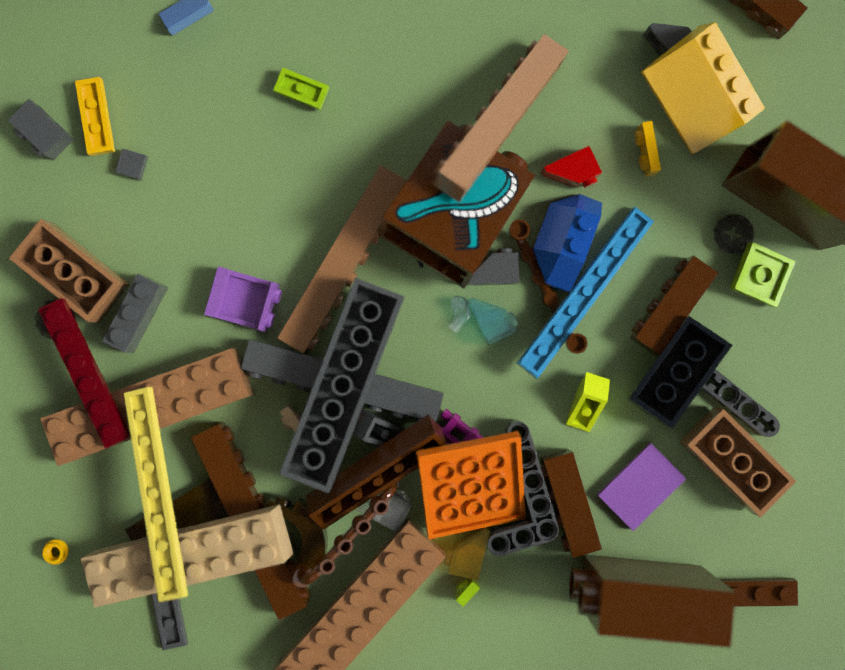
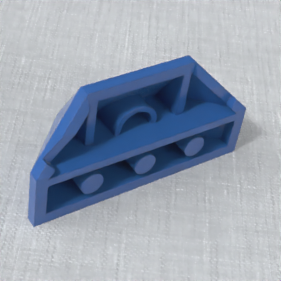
M577 194L549 205L533 247V253L542 272L545 284L570 293L585 262L602 212V202Z

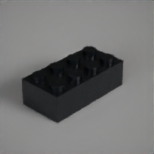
M688 316L627 400L666 428L673 429L733 345Z

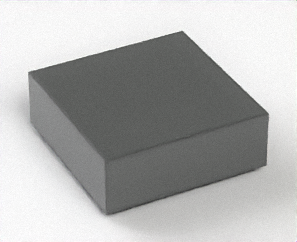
M122 148L115 172L142 181L148 156Z

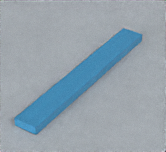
M633 207L573 286L570 293L567 294L517 361V365L535 379L539 378L654 223L652 219L637 207Z

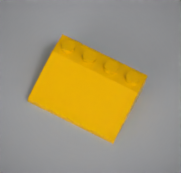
M716 22L699 25L641 71V74L691 154L697 153L743 126L765 109Z

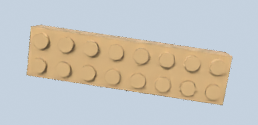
M280 504L177 530L186 586L282 564L293 554ZM148 537L97 549L81 558L94 608L157 593Z

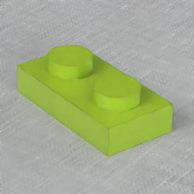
M282 67L273 91L276 94L321 111L330 88L329 85Z

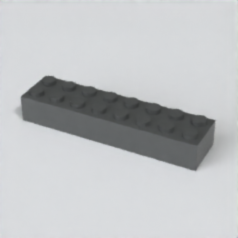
M355 278L280 475L321 491L330 492L405 299L404 296Z

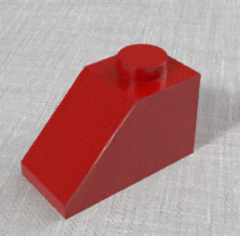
M587 146L543 167L541 174L543 177L574 188L581 185L587 188L598 182L596 178L602 174V171L590 146Z

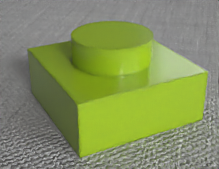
M471 575L467 580L465 578L461 580L456 586L455 599L462 607L480 589L479 582Z

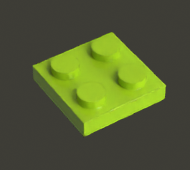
M748 242L730 289L770 307H778L795 261L757 243Z

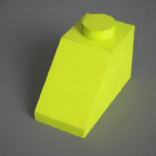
M588 372L585 373L577 388L566 425L590 432L608 401L609 379Z

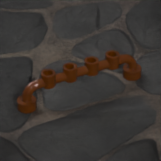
M522 219L515 220L509 227V235L512 239L516 240L521 250L520 259L528 264L532 272L531 281L539 286L543 294V304L549 307L553 314L559 306V296L557 293L552 292L549 285L545 284L542 272L533 253V248L529 246L526 240L530 233L529 224ZM572 332L566 340L567 350L574 354L584 352L588 345L586 337L579 333L574 334Z
M400 480L385 489L380 496H375L370 500V507L362 515H357L353 518L350 529L345 534L338 535L335 538L334 546L327 554H321L317 557L316 566L312 570L305 564H299L292 569L291 579L297 587H306L317 580L322 573L330 574L334 571V560L340 554L345 555L352 551V541L358 534L365 535L370 531V521L375 515L387 513L389 509L387 502L395 494L400 485Z

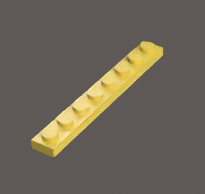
M146 387L125 392L124 397L158 601L162 602L188 596L153 388Z

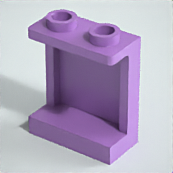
M218 266L204 315L267 332V329L271 328L274 323L275 314L272 313L274 304H278L281 298L282 290L279 289L280 284Z

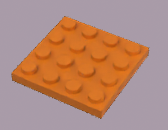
M518 431L416 451L428 539L526 519L521 436Z

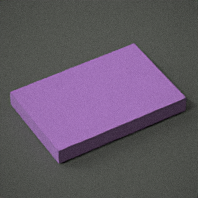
M649 442L597 495L634 531L686 478Z

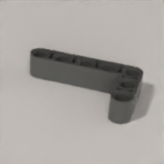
M520 420L508 422L505 427V433H510L511 429L516 425L523 427L521 448L522 450L527 449L530 451L529 460L522 462L524 496L530 518L501 526L488 532L486 544L489 551L495 556H503L550 542L559 533L530 430ZM529 474H536L537 482L532 486L526 485V477ZM537 498H543L545 501L541 509H534L532 506ZM549 522L552 524L549 532H540V526L543 523ZM524 529L528 531L526 539L517 540L515 538L519 530ZM495 537H502L504 539V544L500 547H493L491 542Z

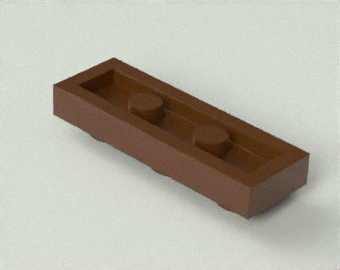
M794 578L719 579L736 592L735 607L798 606V581Z

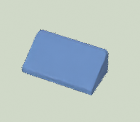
M180 0L160 12L159 15L167 30L173 36L213 12L214 9L208 0Z

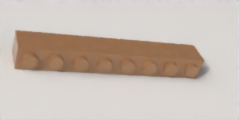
M545 34L538 42L534 40L526 51L528 56L526 58L521 56L514 67L515 73L511 74L509 72L501 84L502 90L496 89L488 101L490 103L489 107L483 106L475 118L477 120L475 125L470 123L462 134L464 138L462 142L456 141L448 153L449 159L447 161L442 159L434 171L437 175L433 184L435 187L460 203L559 69L569 50Z
M382 165L379 166L279 334V340L303 354H307L308 350L312 352L320 340L317 338V335L321 329L326 330L332 320V317L329 316L334 307L338 309L345 298L342 293L346 286L351 287L355 278L358 276L355 271L359 265L364 266L370 256V253L367 252L372 243L376 245L381 237L378 236L382 218L407 180Z

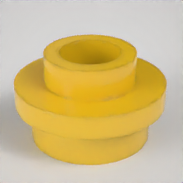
M53 539L47 542L43 548V558L46 562L53 565L64 562L69 555L68 545L60 539ZM55 547H57V548L59 549V551H60V554H59V555H56V554L54 553V548H55Z

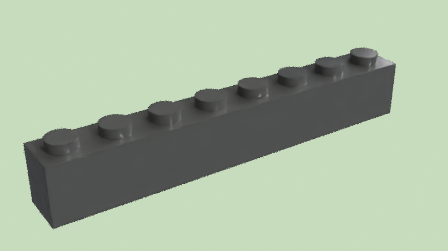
M249 340L241 369L247 370L248 376L260 379L262 375L272 377L271 382L286 385L287 381L296 384L295 388L298 390L310 392V388L314 386L324 359L257 340ZM376 374L365 403L368 404L367 408L373 411L382 412V408L391 410V415L403 419H406V415L416 417L415 422L429 414L436 422L444 393Z

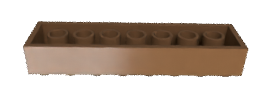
M238 348L228 349L111 392L129 432L125 392L146 387L153 388L159 429L255 395L246 370L241 369L243 361ZM83 403L40 418L57 466L105 450ZM130 437V438H128V439H126V440H124V441H122V442H120V443H118V444H116V445H119V444H121V443L130 441V440H132V439H131V437Z
M408 517L279 660L274 670H345L446 558L445 550L433 539H428L427 533Z

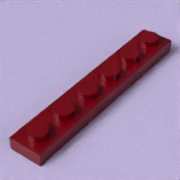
M60 298L38 309L105 449L130 438L129 429L66 299Z

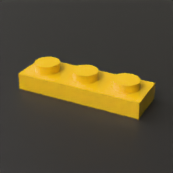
M94 77L75 81L87 154L95 156L115 152L103 79Z

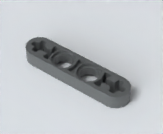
M715 369L711 379L720 385L716 387L711 383H706L702 390L757 434L764 437L775 436L780 429L778 419ZM729 387L733 390L734 396L730 401L726 402L721 394L723 389ZM745 403H749L753 407V412L749 417H745L741 413V407ZM759 417L763 421H770L769 426L771 429L763 430L764 425L755 420Z

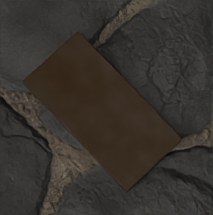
M211 478L172 501L177 530L229 517ZM145 518L125 529L131 541L148 537Z

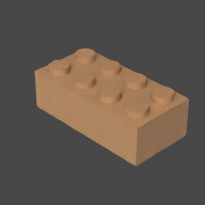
M43 219L38 221L9 257L11 261L57 298L66 299L69 307L87 322L99 323L130 285L57 225Z
M713 407L679 441L750 513L760 518L796 482L722 408Z

